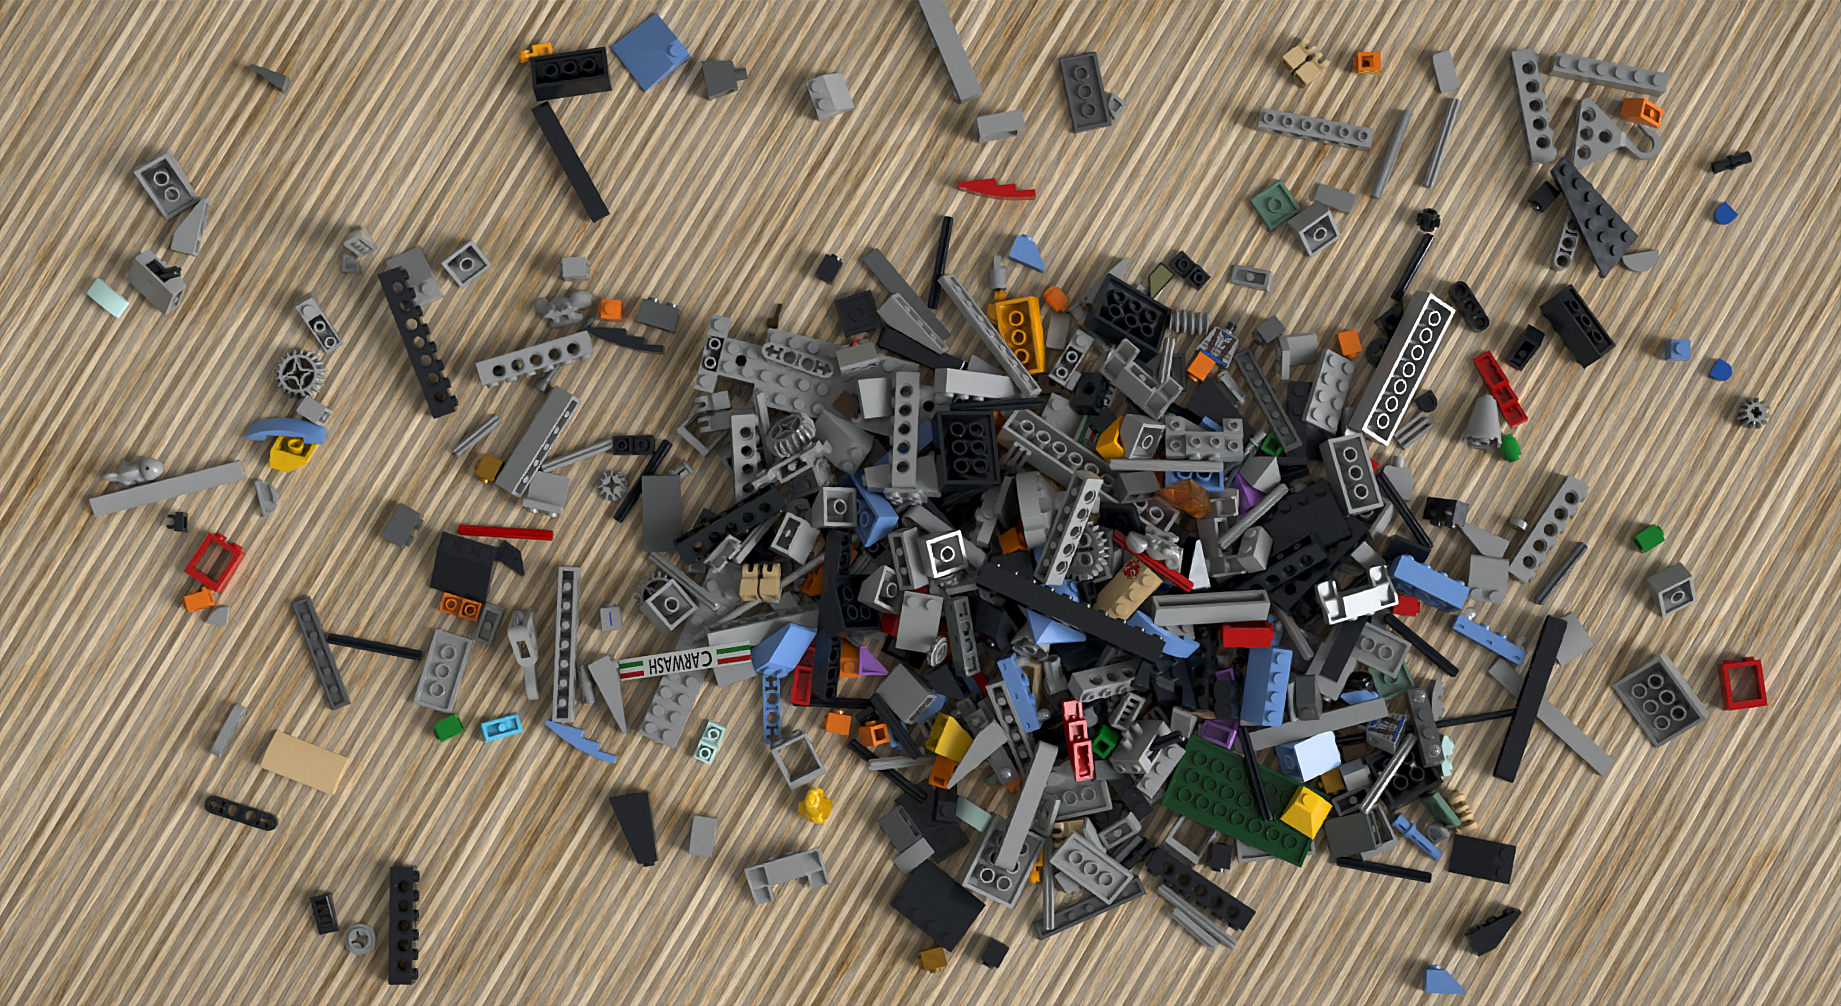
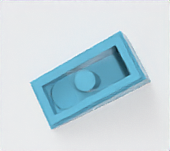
M518 713L479 724L484 743L523 732Z

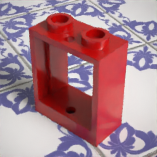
M209 532L184 572L215 592L221 593L246 553L241 551L243 548L234 542L230 544L225 541L227 537L221 533L216 532L214 534ZM212 541L235 554L218 581L196 568Z
M1268 618L1267 620L1223 622L1220 623V636L1223 647H1270V641H1274V629H1272V623H1269Z
M1754 656L1743 657L1741 662H1735V659L1723 660V664L1717 665L1724 711L1768 706L1761 660H1754ZM1753 666L1758 698L1733 701L1728 669Z

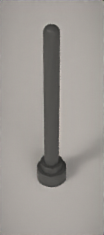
M593 315L589 316L577 333L586 331L587 327H591L595 322V317ZM576 345L568 346L567 351L569 354H571ZM555 365L554 369L548 371L543 378L537 379L533 386L546 394L549 390L550 380L562 365Z

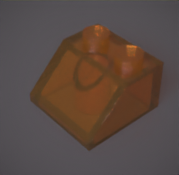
M1191 478L1156 492V495L1162 500L1194 518H1201L1207 513L1212 512L1208 491Z

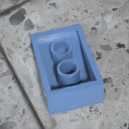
M793 623L787 624L750 650L754 670L777 678L787 676L800 661L817 634L816 630Z

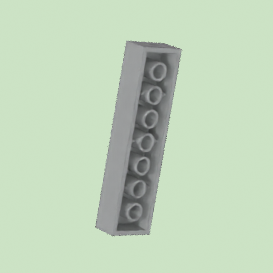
M1415 291L1348 427L1358 433L1362 432L1363 436L1373 443L1384 446L1389 445L1456 311L1432 293Z

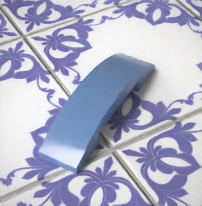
M271 418L251 424L246 438L247 440L266 441L268 435L303 437L304 443L324 444L327 429L299 419Z
M1138 610L1127 620V625L1134 627L1136 625L1145 629L1147 634H1157L1163 637V641L1166 644L1162 652L1169 655L1188 658L1199 647L1198 642L1185 635L1179 638L1153 624V618Z

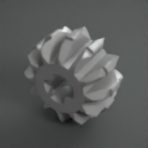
M1749 397L1746 398V402H1741L1740 406L1742 408L1737 409V412L1741 413V416H1738L1737 419L1744 420L1741 425H1748L1750 430L1754 427L1760 429L1761 424L1766 425L1768 422L1765 418H1770L1771 416L1769 413H1766V411L1770 410L1769 406L1764 407L1766 401L1762 400L1759 402L1758 397H1755L1753 400Z

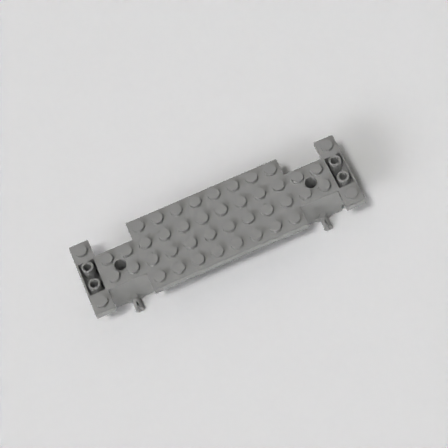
M715 314L712 315L694 390L713 394L717 378L734 384L731 394L734 397L735 393L736 397H739L741 386L754 387L753 393L763 391L768 408L795 414L797 412L805 413L814 419H817L824 409L864 431L890 437V434H894V427H891V417L862 420L860 415L857 420L853 418L850 421L834 409L832 404L844 390L850 395L855 393L858 396L857 380L891 378L892 384L893 378H896V372H918L919 364L877 354L879 366L842 376L835 352L842 345L772 328L768 329L765 344L767 342H774L832 363L834 366L833 376L830 379H821L767 360L762 354L763 346L752 343L755 334L751 333L750 336V333L747 332L745 342L728 338L732 319ZM771 346L770 349L766 348L765 351L768 352V356H771V354L778 355L777 359L780 360V354L783 349H780V352H776L774 347ZM787 352L783 357L787 363L793 362L795 358L791 352ZM745 357L747 359L746 364L738 366L736 364L737 358ZM804 359L802 361V367L805 369H810L813 366L811 359ZM816 361V368L813 372L817 373V369L822 370L823 375L831 372L828 365L822 368L818 366L820 362ZM932 378L930 386L920 384L919 425L927 418L931 421L936 411H950L951 403L970 402L971 397L969 399H957V395L941 397L942 393L934 392L935 378ZM909 390L901 392V395L904 397L911 394ZM753 394L750 402L752 404H754ZM926 402H931L934 405V409L931 412L924 410L923 405ZM902 409L900 411V414L903 416L910 413L909 409ZM904 427L900 429V434L903 433Z

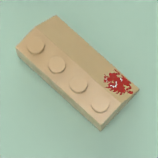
M1133 556L1098 594L1097 602L1094 603L1093 609L1096 611L1099 609L1109 613V617L1114 619L1119 617L1127 621L1163 581L1137 557Z

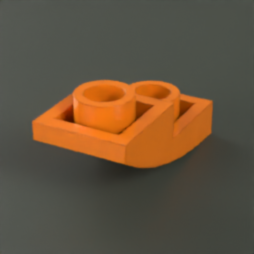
M444 592L438 610L477 622L482 603Z

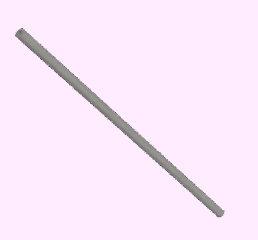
M903 502L893 509L898 515L912 505L910 502ZM856 532L852 534L853 544L860 539ZM825 552L780 580V589L823 563ZM761 598V601H747L713 624L731 621L762 602L763 599ZM704 629L692 636L696 643L705 638Z

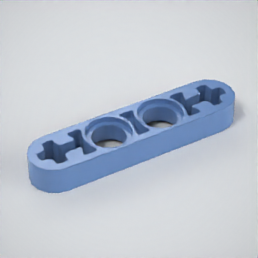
M764 674L762 678L764 740L767 744L773 745L771 739L767 738L771 734V729L767 730V725H778V729L774 728V733L778 735V738L782 737L780 678L773 681V687L777 686V691H766V687H770V682L766 681V677H769V675ZM771 692L777 695V701L774 704H770L766 700V696ZM775 712L778 720L775 723L768 722V713Z

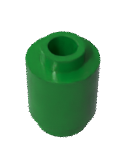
M1512 433L1502 436V444L1499 450L1503 460H1508L1509 463L1519 460V456L1522 453L1516 438L1512 436Z

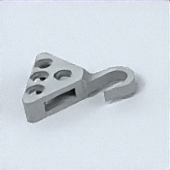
M1584 98L1577 105L1570 163L1579 171L1619 148L1625 149L1638 160H1647L1659 151L1660 139L1653 130L1640 123L1637 127L1652 142L1650 152H1640L1625 133L1590 98ZM1582 113H1587L1590 116V120H1584ZM1580 131L1587 134L1586 140L1580 137ZM1599 134H1603L1606 137V142L1599 140ZM1582 150L1585 158H1580L1577 151Z
M534 608L515 610L507 628L508 637L517 663L524 669L529 701L540 699L538 671H535L534 667L538 659ZM523 641L526 642L528 651L523 652Z

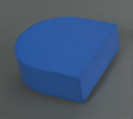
M1723 202L1714 211V220L1720 225L1729 224L1738 216L1726 202Z
M1719 358L1708 375L1717 381H1725L1731 377L1732 368L1727 362Z

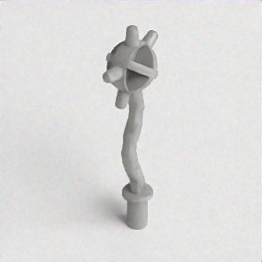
M1263 429L1253 438H1249L1251 442L1243 452L1242 462L1246 459L1254 445L1258 446V443L1267 435ZM1232 462L1224 468V482L1228 480V477H1225L1226 474L1242 462Z

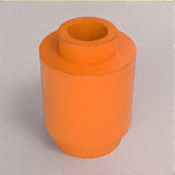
M1053 285L1042 295L1045 298L1044 301L1057 313L1059 311L1065 312L1070 306L1068 302L1071 299Z

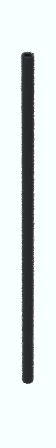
M1514 708L1435 721L1438 729L1511 717ZM1412 725L1407 726L1404 734L1414 732ZM1366 733L1336 737L1335 743L1336 745L1366 741Z

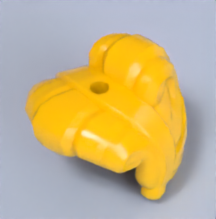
M811 787L805 799L799 802L798 812L806 820L815 824H822L831 815V806L834 803L829 798L823 796L824 793L821 788Z

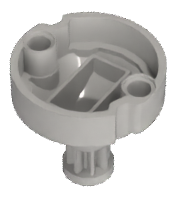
M1036 471L1016 474L1019 506L1028 549L1044 547L1066 491L1056 492L1041 475H1037ZM1097 495L1091 510L1093 514L1099 513V495Z

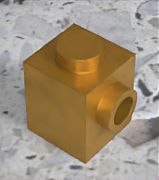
M485 453L482 460L479 459L474 468L476 470L475 474L480 476L478 480L489 484L490 481L495 483L505 462Z
M1338 767L1318 775V788L1320 791L1323 790L1325 794L1329 793L1330 796L1341 793L1340 789L1345 788Z
M941 945L921 950V956H917L920 968L924 967L925 971L930 973L941 971L940 967L948 965L943 946Z

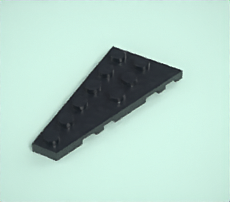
M1561 157L1550 170V173L1559 192H1562L1566 200L1565 205L1574 217L1572 220L1584 245L1588 247L1592 255L1590 258L1599 270L1598 275L1600 279L1605 278L1639 236L1566 157Z

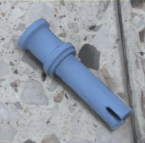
M1399 812L1391 820V827L1394 826L1402 833L1404 838H1409L1434 862L1441 857L1443 852L1416 830V825L1405 819L1402 812Z

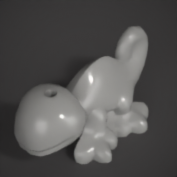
M575 290L571 293L570 298L559 296L549 302L546 298L540 297L535 302V310L544 318L552 319L549 324L550 328L560 329L566 324H579L583 317L574 311L591 307L593 299L587 291Z
M143 455L140 456L139 460H134V463L121 460L120 464L116 466L117 470L103 474L102 479L121 483L119 485L120 489H126L153 482L155 478L163 473V464L159 460L145 458Z
M1147 525L1145 527L1147 532L1145 536L1134 531L1129 532L1126 537V544L1132 552L1140 554L1145 550L1149 557L1154 560L1165 559V565L1169 570H1174L1181 564V555L1178 551L1179 546L1174 543L1178 542L1179 537L1174 533L1162 531L1154 525Z

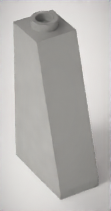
M933 455L917 458L916 489H922L927 497H941V493L938 492L937 473ZM888 463L864 468L865 474L862 475L863 485L868 487L869 492L883 493L884 488H892V485L888 484V473L892 472V465ZM901 465L898 467L897 470L899 472H905L907 471L908 467L906 465Z

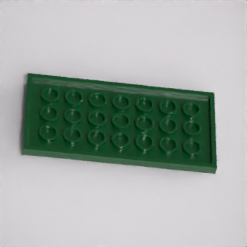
M1191 733L1183 748L1186 752L1176 764L1159 805L1301 868L1313 839L1280 820V817L1298 786L1308 788L1328 803L1331 796L1258 764L1273 816L1272 820L1264 822L1245 757Z

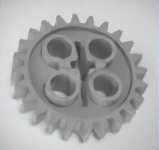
M1087 521L1077 548L1093 547V550H1075L1073 561L1071 560L1067 570V578L1072 577L1073 580L1079 579L1080 581L1092 579L1094 576L1099 575L1098 572L1104 570L1101 565L1107 564L1104 560L1105 557L1109 556L1105 553V550L1109 547L1104 546V542L1107 539H1102L1101 536L1104 532H1098L1099 525L1093 526V521Z

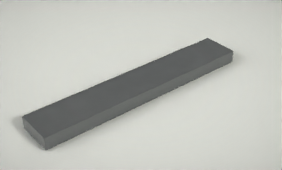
M878 248L863 259V262L890 294L899 293L943 342L951 336L948 330Z
M1250 347L1234 354L1232 358L1284 453L1302 446L1298 434Z
M311 596L291 603L332 711L351 704Z
M1139 876L1132 878L1110 905L1096 895H1093L1054 912V929L1045 930L1043 928V918L1032 923L1041 941L1146 894V891Z

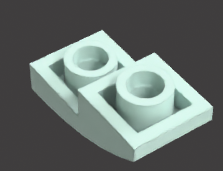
M99 278L96 279L87 292L93 300L117 318L121 316L129 304L119 292L111 289Z
M709 720L693 758L711 765L727 727Z
M1441 735L1439 739L1445 761L1443 764L1438 765L1440 776L1445 777L1451 775L1452 764L1449 758L1446 759V756L1453 754L1454 744L1452 739L1448 738V735Z
M961 795L957 799L956 816L983 833L993 816Z

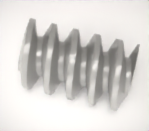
M1175 308L1173 313L1170 314L1168 332L1175 327L1176 333L1182 328L1183 334H1186L1187 330L1190 329L1191 335L1197 330L1198 336H1201L1203 331H1205L1207 336L1209 314L1205 313L1202 318L1201 312H1197L1194 317L1193 311H1190L1187 315L1186 310H1182L1179 314L1178 309Z

